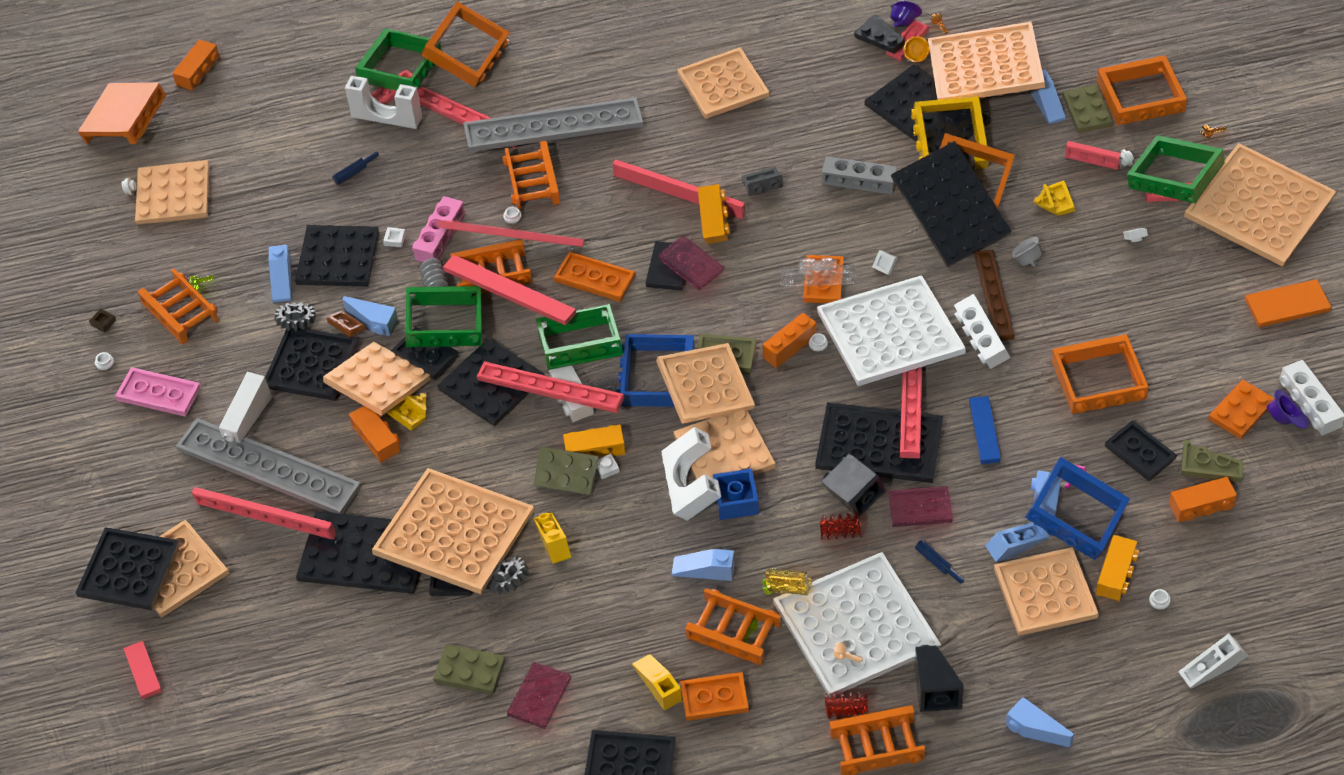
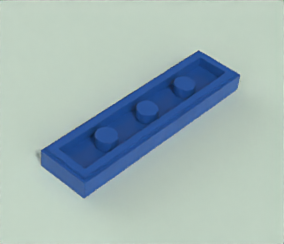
M989 396L969 398L980 463H1000L1001 458Z

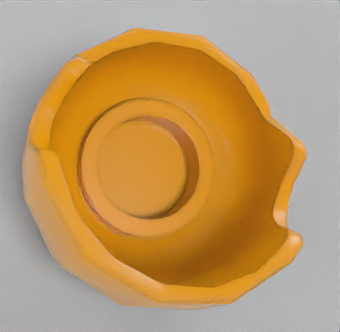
M916 36L906 41L903 51L907 60L913 63H921L928 57L930 47L924 38Z

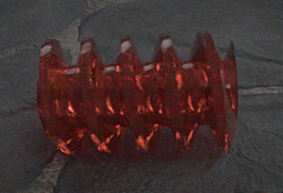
M846 513L845 519L842 518L841 514H838L836 520L833 514H830L829 520L826 519L825 515H822L820 520L821 541L824 535L830 540L832 534H834L836 540H838L840 534L846 539L848 533H850L852 539H854L856 533L861 538V522L857 513H854L852 519L849 513Z
M841 692L838 699L835 693L831 694L830 699H828L825 693V714L828 719L831 720L833 714H835L837 720L840 719L841 713L844 714L845 718H848L850 713H852L853 717L858 716V713L861 715L867 714V692H865L864 698H862L860 692H857L855 698L851 692L848 693L847 698Z

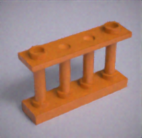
M547 141L540 142V149L537 152L510 156L508 148H505V156H502L504 167L508 166L514 194L511 195L512 204L516 205L520 211V202L539 198H552L553 205L560 204ZM538 158L543 160L538 165L517 169L512 168V163ZM540 171L546 173L543 177L516 182L514 177ZM542 184L549 186V188L543 191L518 195L517 189Z
M522 239L450 253L451 257L456 255L485 268V264L495 262L498 275L521 285L532 283L530 269L524 270L521 257L525 256ZM514 259L516 271L505 273L503 261ZM463 279L462 283H457V286H476ZM481 288V294L490 292Z
M173 268L171 270L174 278L172 281L153 293H148L144 288L137 292L141 303L183 345L188 341L187 330L208 316L215 322H218V310L213 303L210 304L187 282L183 273H178ZM179 286L182 289L181 292L164 303L157 302V298L174 287ZM189 296L193 299L192 302L175 313L169 314L167 312L168 308L185 297ZM197 306L204 310L184 324L177 322V319Z
M705 588L704 597L708 603L698 623L688 622L686 625L687 639L762 666L765 661V654L761 647L772 626L781 628V615L773 610L767 611L723 595L718 590ZM715 605L725 608L726 611L717 629L712 631L706 629L705 625ZM734 612L744 615L745 618L736 636L731 638L725 636L724 632ZM753 619L764 622L754 644L750 645L742 641Z
M910 705L829 721L831 739L837 738L840 740L845 761L840 762V774L856 775L860 772L905 763H918L921 760H925L924 745L916 747L910 724L914 723L913 706ZM902 727L908 749L895 751L889 728ZM881 731L887 753L874 755L868 732ZM858 734L861 737L866 757L853 759L848 736Z

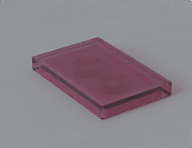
M684 235L663 250L658 256L662 262L699 291L724 270L720 263Z
M948 486L888 491L892 527L952 523L953 521Z
M533 662L507 710V716L546 729L571 681V675Z

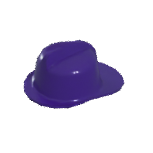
M898 1L890 6L892 9L890 18L894 22V27H908L915 18L923 13L917 4L909 1Z
M1275 391L1274 399L1267 405V410L1278 423L1286 425L1293 423L1299 428H1307L1309 421L1304 412L1284 391Z

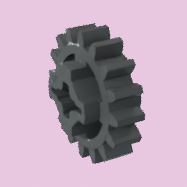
M296 302L292 304L285 303V306L280 305L279 309H276V313H274L276 325H281V329L287 328L288 331L292 328L295 331L298 328L304 330L305 326L310 327L311 323H315L316 319L314 307H309V304L303 305V302L298 304Z
M514 556L512 560L508 557L505 562L499 563L497 569L492 574L493 577L489 581L488 587L494 594L497 592L499 595L503 591L507 594L510 589L514 591L515 588L522 585V580L527 579L525 576L529 574L527 564L521 557L518 559Z

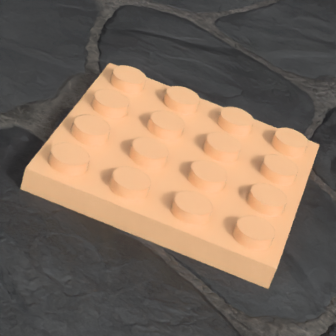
M741 47L677 69L680 79L705 119L769 97L768 89Z
M208 160L138 168L136 224L207 218L209 196Z
M372 342L323 376L325 384L381 416L431 380L430 375L425 373L422 368L413 366L409 361L396 356L393 352L376 342Z
M729 343L657 357L656 362L682 424L754 409V401Z
M743 410L737 413L713 417L673 431L676 440L694 427L709 435L711 450L698 458L690 467L696 480L704 474L713 478V474L752 469L754 476L776 468L775 461L748 411Z
M186 520L159 536L179 540L181 544L154 605V610L161 618L229 575L228 569Z
M1073 547L994 564V571L1018 636L1098 618L1099 613Z

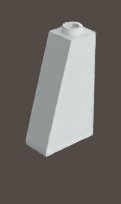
M250 372L246 373L219 426L222 438L225 440L240 443L271 400L272 396L265 376Z

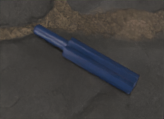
M376 151L365 159L360 158L334 174L332 176L333 181L339 185L367 167L366 164L378 157L379 153Z
M920 540L916 544L915 549L942 573H948L960 584L964 582V579L952 569V564L924 540Z

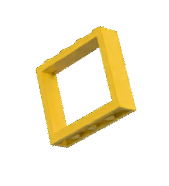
M979 96L915 102L914 109H911V118L915 120L913 130L914 135L918 137L916 150L917 152L920 151L921 157L919 159L929 155L922 115L925 112L970 109L975 141L987 146ZM974 157V169L988 168L989 161Z

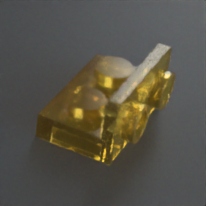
M767 568L765 573L768 592L808 595L812 585V579L808 578L807 572Z

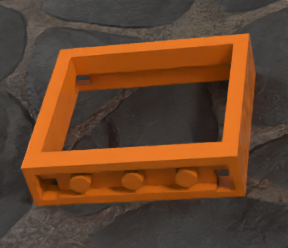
M456 1L426 44L421 56L471 86L476 87L479 81L483 82L487 75L485 72L490 71L493 67V60H498L502 53L500 51L501 48H506L510 41L507 39L510 32ZM457 16L498 40L477 72L436 48Z
M1166 55L1098 69L1097 83L1117 126L1181 113L1186 110L1187 98ZM1163 73L1175 97L1122 108L1111 84Z
M945 133L940 148L955 141L962 153L1005 166L994 200V204L998 209L1015 155Z
M1127 334L1052 349L1051 361L1072 414L1147 399L1149 387ZM1118 353L1123 354L1136 387L1081 398L1075 397L1063 367L1064 364Z

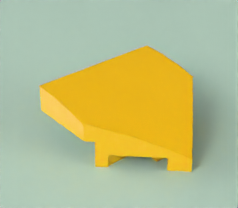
M1065 181L1049 186L1044 184L1042 192L1033 201L1034 204L1057 216L1076 211Z
M420 393V396H407L406 399L386 413L412 431L425 421L426 393Z

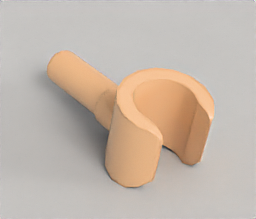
M837 643L835 645L834 657L836 659L847 658L861 663L862 658L846 652L844 644Z

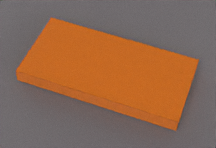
M569 251L553 278L554 282L621 302L635 279L636 272Z
M1317 279L1245 295V301L1258 328L1330 312L1332 308Z

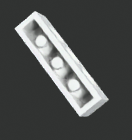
M974 294L954 305L957 310L954 314L959 323L964 322L965 326L962 328L967 337L972 336L973 339L970 342L975 351L979 349L981 352L978 356L983 365L987 363L989 368L992 369L1010 358Z
M1303 360L1282 368L1280 376L1281 385L1286 387L1291 398L1298 403L1301 410L1310 419L1312 426L1321 435L1343 427L1344 413Z

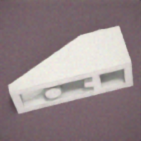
M1228 633L1178 672L1192 689L1232 669L1248 657V655L1237 640Z

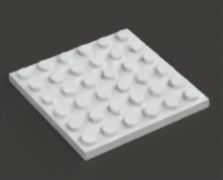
M922 275L817 307V313L858 386L966 353L964 344Z
M883 552L773 598L775 607L829 698L915 661V647L937 645L941 649L940 642ZM837 643L844 644L846 652L862 658L861 663L847 658L836 659L834 657L835 645Z

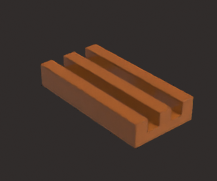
M342 310L327 317V323L349 337H352L353 333L359 334V330L365 331L364 324Z

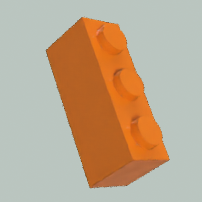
M199 39L173 71L172 75L175 85L193 91L215 62L218 61L220 56L217 45Z
M801 313L763 343V359L777 369L806 346L814 334H817L816 322L805 313Z
M365 406L349 414L351 426L380 463L400 452L399 443L401 442L396 433L392 434L390 426L386 421L380 419L381 416Z
M1228 477L1171 492L1169 505L1178 522L1190 521L1203 515L1209 516L1214 512L1230 510L1232 507H1235L1237 494Z

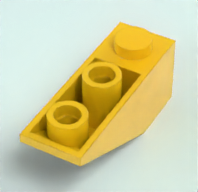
M542 513L538 517L533 518L552 564L571 558L566 536L553 513Z
M649 654L632 664L664 711L682 701L680 686L670 672L653 656Z

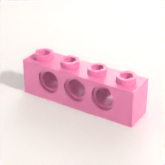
M443 196L440 203H437L434 213L428 218L427 225L421 230L418 240L413 243L412 251L414 252L415 260L424 262L431 258L439 259L455 230L438 228V220L460 222L465 214L463 201Z

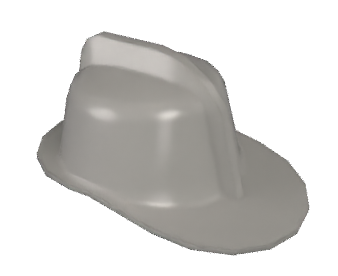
M1031 237L1021 242L1014 248L1012 252L1013 258L1022 266L1031 264L1035 267L1036 260L1042 256L1039 239Z

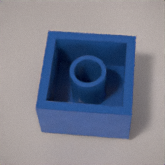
M752 469L713 474V479L719 483L721 497L716 500L720 520L759 514V502Z

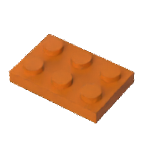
M807 255L803 302L831 303L841 300L844 256Z
M1242 379L1210 413L1208 420L1237 438L1242 439L1268 411L1267 405L1274 398Z
M742 672L680 681L686 721L749 712Z

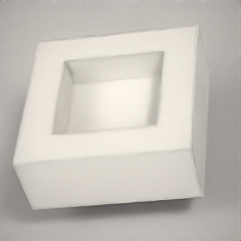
M387 227L383 240L384 246L402 247L406 236L405 229Z
M1146 228L1123 232L1124 239L1131 240V242L1142 241V237L1148 236Z
M879 250L872 267L887 275H891L897 257Z
M611 454L598 459L596 470L601 479L620 472Z

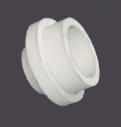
M1121 150L1120 161L1123 166L1133 165L1134 157L1129 150Z
M126 178L125 181H122L123 192L126 195H134L137 190L135 181L131 180V178Z
M509 207L505 210L503 217L507 223L514 224L521 220L522 215L518 208Z
M820 333L814 334L809 340V347L814 351H823L828 346L827 338Z
M102 352L96 356L95 365L99 370H107L113 366L114 359L109 353Z
M1158 589L1151 593L1149 602L1156 609H1165L1170 604V596L1165 590Z

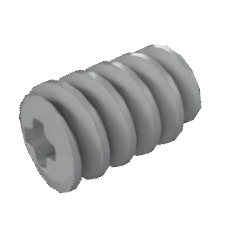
M431 258L421 264L420 273L425 287H449L439 259Z

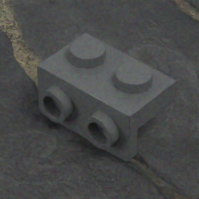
M776 167L742 175V182L748 196L783 187L782 173H778Z

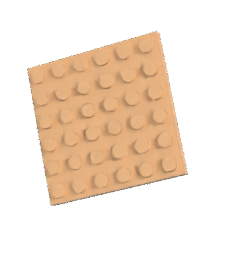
M1032 22L928 38L938 100L976 96L985 98L1045 88Z
M1238 143L1198 201L1191 203L1185 211L1184 217L1283 267L1335 197L1336 191Z
M427 468L372 548V554L482 594L499 563L503 561L533 514L534 506Z

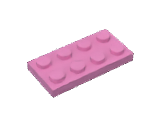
M131 367L115 397L120 402L186 417L201 386L198 382Z

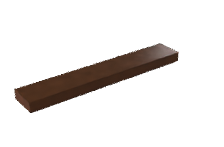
M993 250L974 252L991 325L1001 341L1013 340L1015 335Z

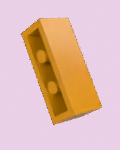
M719 184L698 187L703 239L706 244L728 241L730 226L729 223H726L728 209L727 206L724 207V200L727 199L725 189L722 190Z
M610 425L603 428L563 434L565 451L599 456L598 459L609 454L613 457L625 455L621 425Z
M1113 535L1097 583L1096 595L1117 601L1121 600L1122 594L1126 595L1129 583L1126 581L1127 578L1132 577L1134 566L1131 565L1133 561L1137 562L1139 550L1136 549L1137 541Z

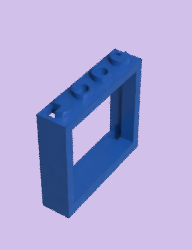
M626 334L625 343L621 344L622 353H624V357H620L622 372H619L618 376L621 387H617V392L624 395L621 406L675 407L669 392L629 391L632 350L690 351L694 350V335Z
M1060 457L1050 471L1025 518L1033 522L1034 525L1043 528L1052 536L1061 539L1067 545L1079 550L1085 556L1087 555L1096 560L1103 551L1130 498ZM1056 476L1115 511L1099 543L1040 508Z

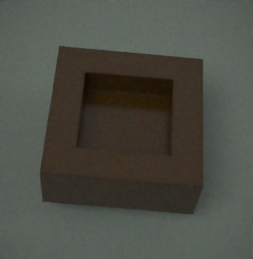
M100 309L89 320L90 326L105 333L116 321L115 315Z

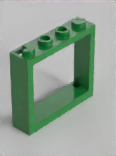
M384 28L355 67L356 77L367 78L370 85L395 91L398 90L400 84L419 89L423 80L428 77L430 70L435 67V64L424 58L411 78L373 69L390 46L423 53L430 38ZM441 41L436 46L439 50H441Z
M1156 135L1128 172L1129 189L1196 203L1225 164L1224 151L1217 147ZM1158 154L1206 164L1191 185L1144 174Z
M406 287V347L482 346L481 287ZM475 305L476 330L412 331V306Z
M610 304L577 310L567 325H563L548 317L536 318L548 370L623 355L620 336ZM608 324L611 334L609 338L549 349L546 339L548 335Z

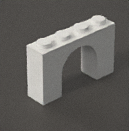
M351 76L345 87L351 117L413 129H417L422 119L417 87L400 84L394 96L396 106H387L378 102L371 95L367 78Z
M696 427L661 451L672 511L674 515L687 521L721 497L718 481L705 474L687 486L686 479L691 465L711 450L708 433Z

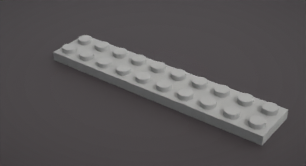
M629 98L463 122L468 150L469 152L639 128L643 127V120L637 99Z
M196 418L176 445L177 451L332 513L343 514L361 488V484L358 481L247 437H244L240 443L236 441L229 442L222 438L219 426Z

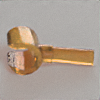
M932 14L931 24H938L943 32L947 34L949 31L942 22L941 14Z
M1208 124L1202 126L1204 131L1200 133L1206 138H1210L1214 133L1226 130V126L1211 128Z

